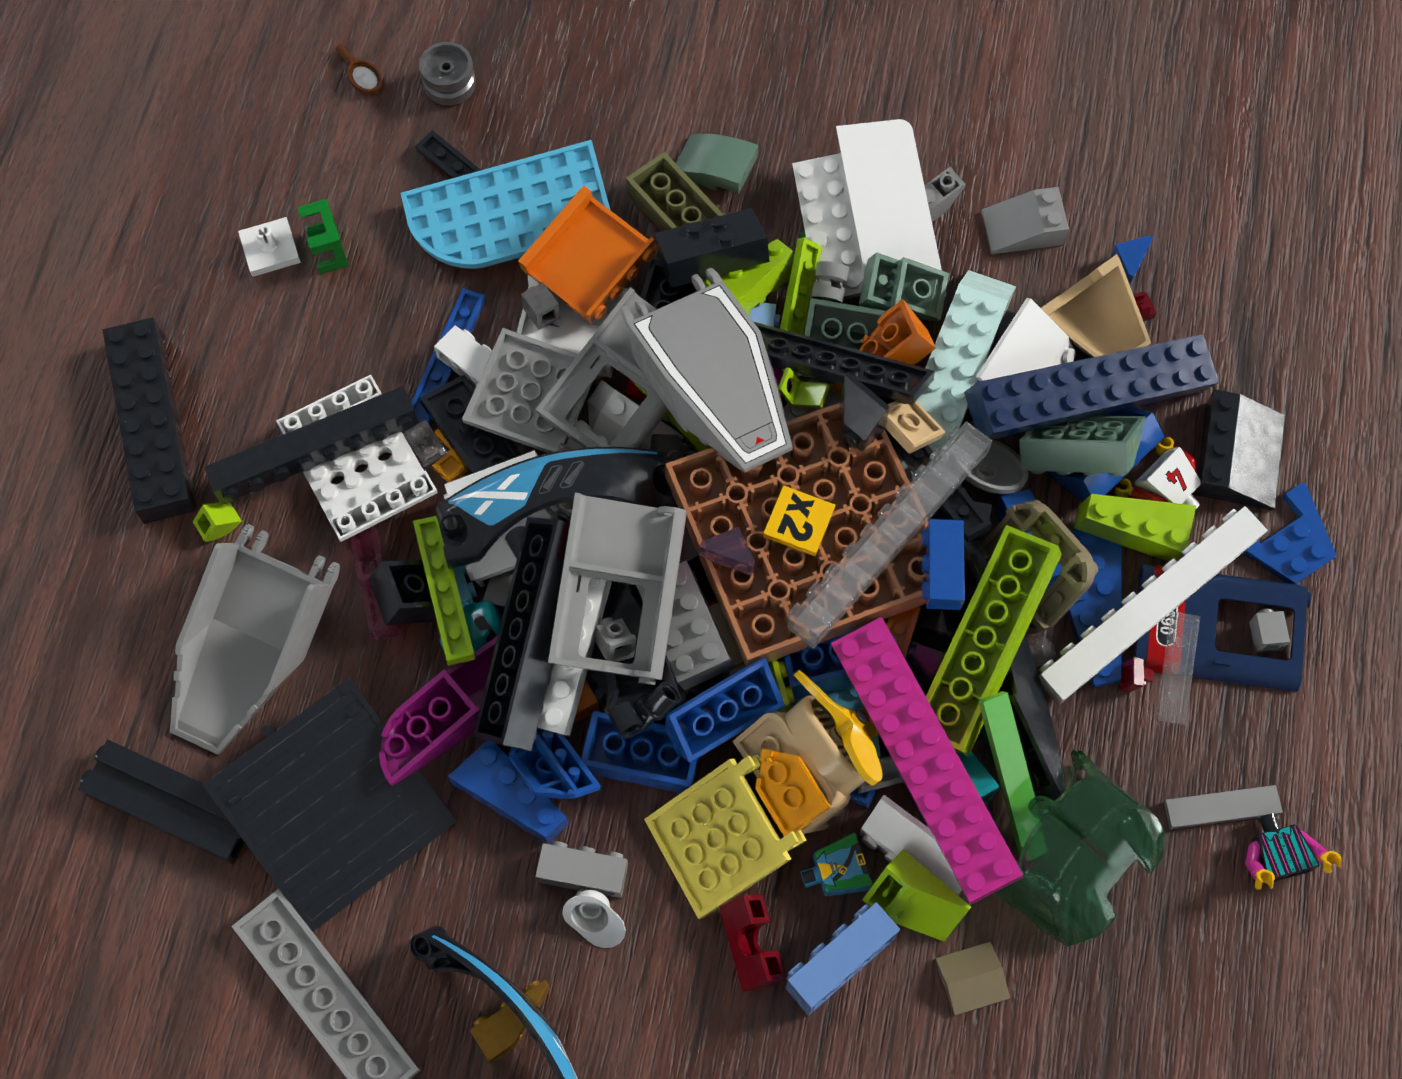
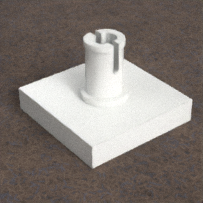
M287 217L238 231L252 277L301 263Z

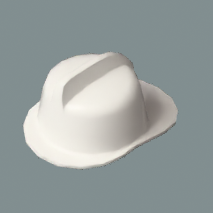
M580 889L576 896L564 904L562 912L564 920L593 945L602 948H612L620 944L624 939L626 931L624 922L610 908L609 900L603 893L597 890Z

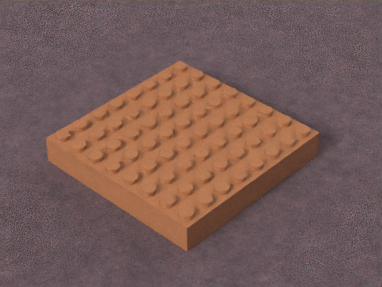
M840 403L786 421L793 450L745 473L721 457L713 447L665 464L666 480L678 508L687 511L685 525L745 667L762 657L766 658L767 662L859 629L880 617L886 619L926 604V599H922L921 596L922 582H926V572L921 570L922 555H926V546L921 545L922 529H926L929 522L885 429L863 452L856 447H851L842 436ZM783 485L835 504L834 512L816 556L763 537Z

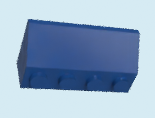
M1131 408L1105 415L1145 417V425L1133 467L1150 450L1154 449L1156 444L1164 437L1153 412ZM1048 471L1071 494L1083 501L1091 494L1106 495L1125 476L1114 477L1110 476L1109 473L1086 476L1083 475V472L1059 475L1054 471Z
M760 658L667 713L665 729L675 751L690 763L747 729L764 714L773 713L785 706L766 658Z

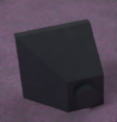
M848 372L844 376L840 397L841 431L848 445L853 448L856 447L863 452L884 431L890 407Z

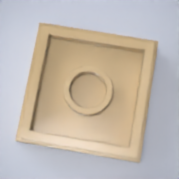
M897 400L887 404L890 409L885 428L909 454L941 439L946 433L917 401L913 405L902 404Z

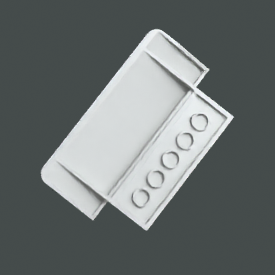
M897 119L836 126L841 153L792 163L806 238L822 246L820 261L840 263L849 267L847 283L842 285L845 288L844 300L861 296L867 260L876 252L897 260L905 257L942 270L912 126L907 121Z

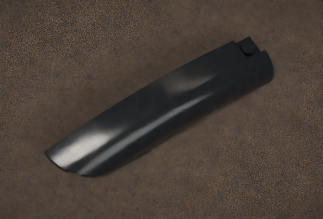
M964 538L965 601L961 610L945 609L954 634L990 558H984L976 539L967 542ZM1024 636L999 692L1008 693L1036 801L1056 802L1066 798L1060 755L1041 679L1039 678L1026 636ZM983 724L980 732L993 758L985 725Z

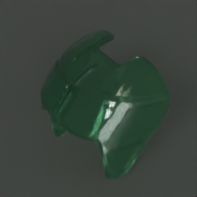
M1074 749L1071 752V758L1077 771L1084 770L1089 777L1079 780L1067 788L1056 801L1044 796H1037L1030 800L1028 810L1035 818L1039 819V822L1028 836L1018 861L1023 878L995 892L1010 906L1017 907L1035 926L1066 946L1088 941L1102 934L1116 918V913L1107 899L1109 891L1134 861H1137L1147 873L1151 874L1161 861L1165 848L1164 829L1159 819L1144 805L1112 782L1081 750L1075 751ZM1083 838L1088 839L1107 858V860L1104 862L1084 841H1082Z

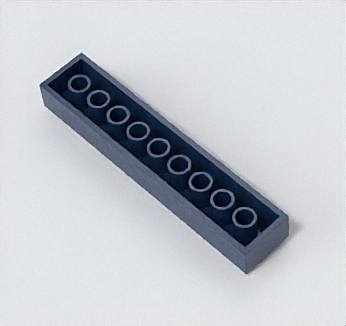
M1201 334L979 381L967 389L964 394L979 441L984 442L1202 393L1220 382L1204 335Z

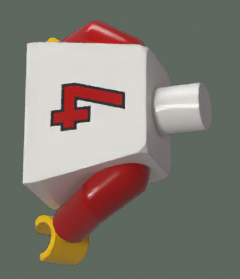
M1166 437L1164 438L1163 445L1157 443L1156 452L1160 457L1134 482L1136 487L1133 488L1130 480L1124 478L1120 481V485L1127 489L1122 490L1116 487L1115 494L1118 497L1125 498L1131 495L1133 499L1196 505L1197 509L1200 503L1192 493L1200 486L1201 480L1198 477L1195 459L1180 447H1173L1174 440Z

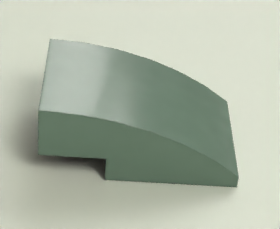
M691 134L676 164L695 184L714 191L720 187L739 194L758 157V145L723 135Z
M876 252L867 260L859 305L866 308L888 311L903 299L918 319L940 321L949 273L905 257L897 260Z

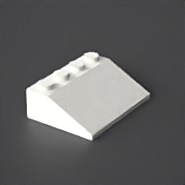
M1026 298L976 378L979 382L1073 362L1076 352L1070 338L1032 299Z

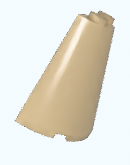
M1117 254L1041 308L1070 338L1071 343L1091 358L1151 344Z

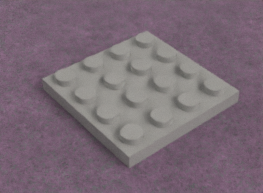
M502 328L463 415V423L546 453L564 450L569 437L542 418L536 412V408L578 354ZM591 385L566 416V421L573 426L576 423Z

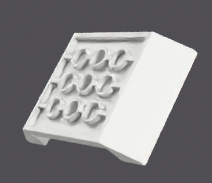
M369 375L276 421L282 433L286 434L382 395L373 377ZM401 431L388 436L382 441H375L365 445L360 450L341 455L333 461H327L314 466L309 471H303L340 542L438 493ZM383 453L392 454L388 460H379L380 455ZM361 464L368 465L364 472H355L357 466ZM337 476L344 477V480L339 484L331 483L333 478Z

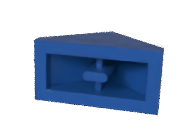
M1151 236L1115 245L1111 258L1116 254L1120 258L1129 285H1131L1153 240Z

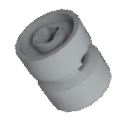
M829 261L817 262L814 275L817 282L813 283L810 298L843 304L845 288L842 285L847 283L849 267Z

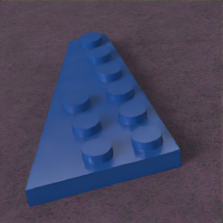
M1073 530L1071 533L1088 550L1093 561L1098 566V572L1090 588L1067 611L1077 643L1083 640L1080 635L1093 625L1095 628H1098L1104 623L1101 618L1113 608L1116 612L1121 609V545L1080 530ZM1121 654L1090 679L1093 689L1121 681Z

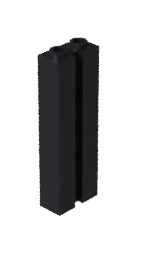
M108 739L97 750L95 754V761L97 763L93 770H87L82 775L78 788L79 791L87 797L232 865L234 864L245 842L202 786L203 783Z

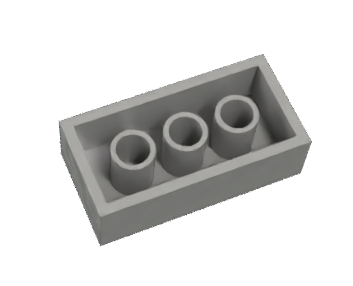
M687 561L679 563L666 656L675 678L684 690L736 667L694 571ZM636 585L640 593V596L643 600L644 588L642 586Z

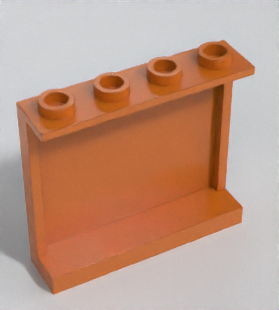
M583 185L518 262L521 270L539 284L544 283L553 295L592 324L595 319H600L605 314L606 306L612 299L616 300L623 292L622 287L628 280L632 281L638 275L639 267L644 261L648 262L652 259L656 252L654 238L647 239L593 198L592 191Z

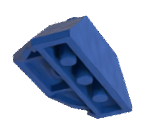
M537 728V736L531 751L512 747L510 750L509 760L534 796L552 799H574L600 790V784L563 734Z

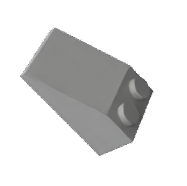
M1059 187L1032 190L981 210L991 254L1064 245L1069 231Z

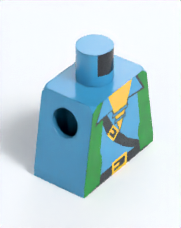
M852 833L816 851L813 855L815 867L800 871L805 888L821 883L825 896L866 892L873 886L856 833Z

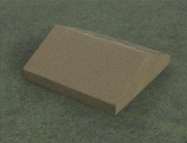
M991 942L935 958L954 1016L1010 999L1003 968Z

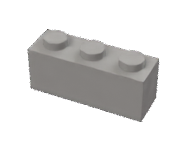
M551 841L550 844L543 843L535 877L537 882L574 890H597L606 896L622 898L628 860L623 858V854L607 851L606 855L595 853V849L579 846L577 850L567 848V844L563 842Z

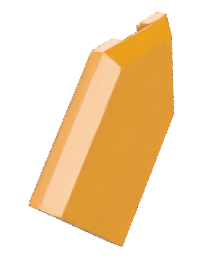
M764 748L761 750L760 760L762 762L755 789L783 836L794 831L795 833L830 809V804L801 757Z

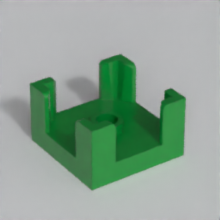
M327 199L297 207L301 218L321 213L322 223L305 228L308 235L307 241L313 255L333 250L335 256L333 259L317 263L319 274L349 266Z

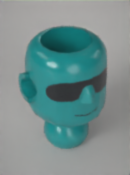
M483 600L477 604L472 602L463 608L473 651L475 652L498 636L502 615L489 600ZM440 637L439 642H440V644H441V646H442V648H443L442 640H441V637Z

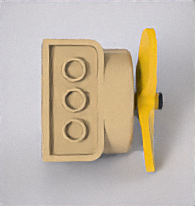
M798 670L794 676L812 695L804 697L788 712L764 714L733 740V743L743 758L747 756L752 758L758 755L760 759L763 748L801 757L831 806L829 810L801 829V832L806 834L829 827L827 821L844 811V807L849 803L850 794L865 781L871 786L881 781L882 769L875 746L871 741L879 734L866 710L858 708L856 711L838 705L804 673ZM760 768L753 771L756 777H759Z

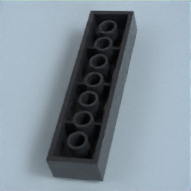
M154 317L102 329L135 513L144 524L196 511L161 329Z
M527 517L473 737L506 746L532 750L537 736L536 730L539 717L544 707L543 701L546 689L550 683L552 664L548 663L569 534L570 523L557 519Z

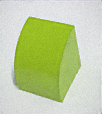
M220 502L202 505L193 520V524L205 542L213 541L229 534L242 522L230 502L222 505Z

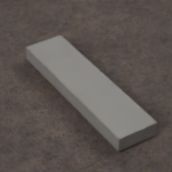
M1276 785L1167 799L1164 801L1170 829L1260 818L1271 813L1276 815L1283 813Z

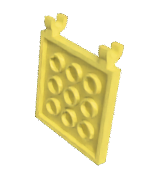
M758 755L752 758L747 756L738 764L735 759L727 760L644 819L698 919L706 917L718 909L719 906L727 903L790 861L791 857L787 851L806 841L801 830L795 833L794 831L790 832L780 840L744 777L746 774L761 767V760Z

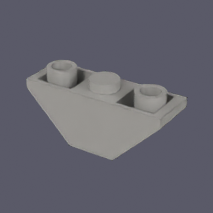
M951 167L924 185L932 222L947 212L965 187V183Z

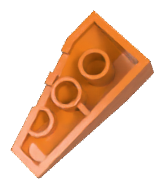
M902 299L878 319V327L870 337L865 335L861 340L864 344L859 350L915 365L936 349L928 330ZM831 383L835 393L841 397L843 385Z

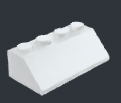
M883 795L860 830L859 835L863 837L861 839L862 842L873 850L877 848L883 852L885 859L889 863L904 849L953 892L959 895L962 889L930 829L887 796Z

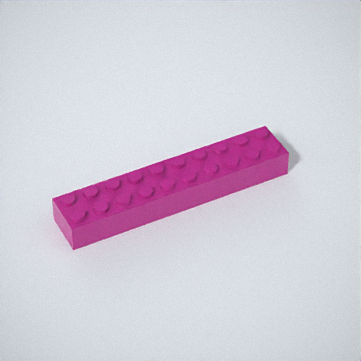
M880 617L832 642L831 645L969 904L972 905L1023 878V873L883 618Z

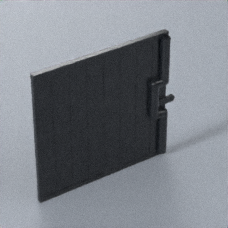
M350 678L343 681L275 732H273L270 726H263L262 731L267 738L202 784L313 932L457 822L419 770L393 786L387 781L379 759L382 742L381 735L385 725Z

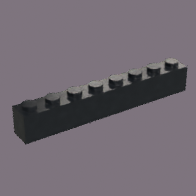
M401 386L219 460L204 468L213 492L222 505L227 502L236 501L239 497L251 492H258L275 482L285 481L290 476L302 471H309L314 466L324 462L333 461L348 452L360 450L365 445L375 441H382L392 434L409 430L414 425L419 424L404 386Z

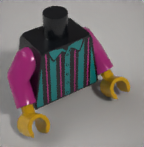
M1275 813L1259 818L1264 833H1260L1251 839L1245 860L1246 867L1255 879V888L1257 890H1261L1262 885L1268 884L1270 889H1272L1276 881L1312 872L1320 866L1319 863H1323V870L1326 873L1332 872V864L1341 868L1340 854L1334 851H1327L1295 824L1281 828Z

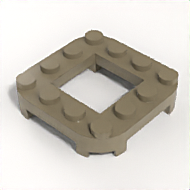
M1033 500L1008 508L1005 511L1007 515L979 548L985 559L991 558L1006 525L1028 534L1031 532L1035 537L1059 546L1062 553L1058 562L1062 567L1061 575L1044 592L1026 633L1037 634L1052 628L1090 588L1098 572V566L1093 561L1088 550L1053 511L1039 500Z

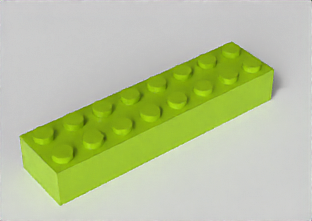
M1008 525L1003 530L926 695L956 752L967 757L984 724L978 701L999 692L1062 556L1058 545Z

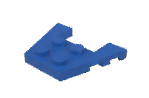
M1304 482L1283 496L1285 502L1299 518L1263 543L1256 541L1242 553L1248 558L1253 557L1265 565L1263 568L1284 582L1295 585L1334 560L1337 556Z

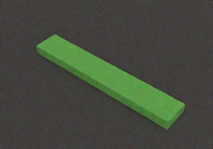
M1002 691L978 702L1019 857L1022 862L1027 863L1050 852L1007 692Z

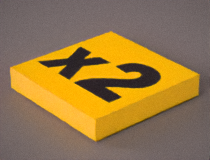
M783 485L763 537L816 556L834 512L835 504Z

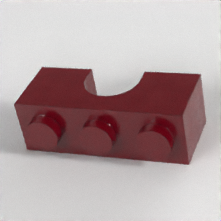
M763 894L743 895L719 906L742 992L762 990L786 980L779 950L763 952L758 945L757 935L759 929L770 922Z

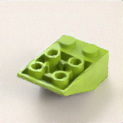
M904 849L884 869L862 899L870 907L877 902L894 923L941 941L946 940L971 909L968 903Z

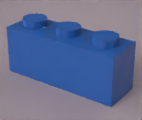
M930 519L927 528L922 529L921 545L926 546V555H922L921 570L926 572V582H922V599H926V609L961 610L965 601L964 521Z

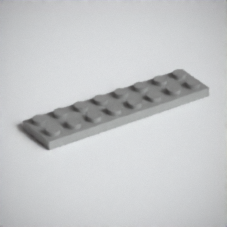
M277 889L231 926L347 1079H411L421 1071L280 889Z

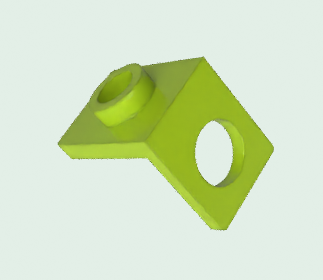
M785 368L778 390L791 407L822 408L830 386L828 383L801 382L790 368ZM789 378L792 382L790 393L787 391V381Z

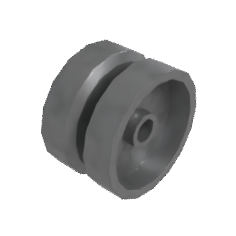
M440 42L431 45L423 52L419 61V70L424 90L433 102L441 105H456L471 97L475 90L476 78L472 58L468 50L454 42Z

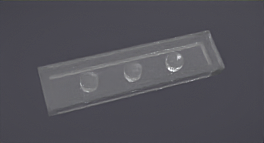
M1171 612L1156 721L1186 725L1200 616Z

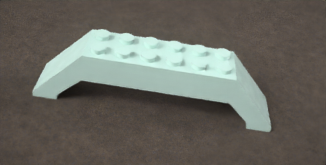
M970 270L967 271L958 285L936 340V349L932 351L926 365V369L935 371L934 381L917 399V402L946 432L941 439L929 444L930 448L945 466L968 409L964 392L978 382L976 376L988 358L996 332L1016 286Z

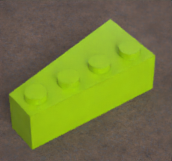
M778 239L768 244L770 262L719 275L748 316L751 309L756 305L760 306L766 301V296L770 292H776L790 279L794 260L793 250ZM708 279L703 280L705 288L711 286Z
M1091 494L1079 505L1074 529L1170 562L1173 558L1178 560L1184 555L1182 551L1188 547L1196 505Z

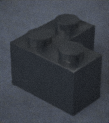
M921 630L919 637H913L907 659L911 660L910 669L926 696L952 639Z

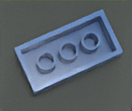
M877 902L871 907L867 904L864 905L854 915L853 923L849 927L844 923L832 934L831 942L827 946L821 943L810 953V961L807 964L803 965L800 962L788 972L789 976L787 977L788 981L785 989L808 1016L895 940L900 928Z

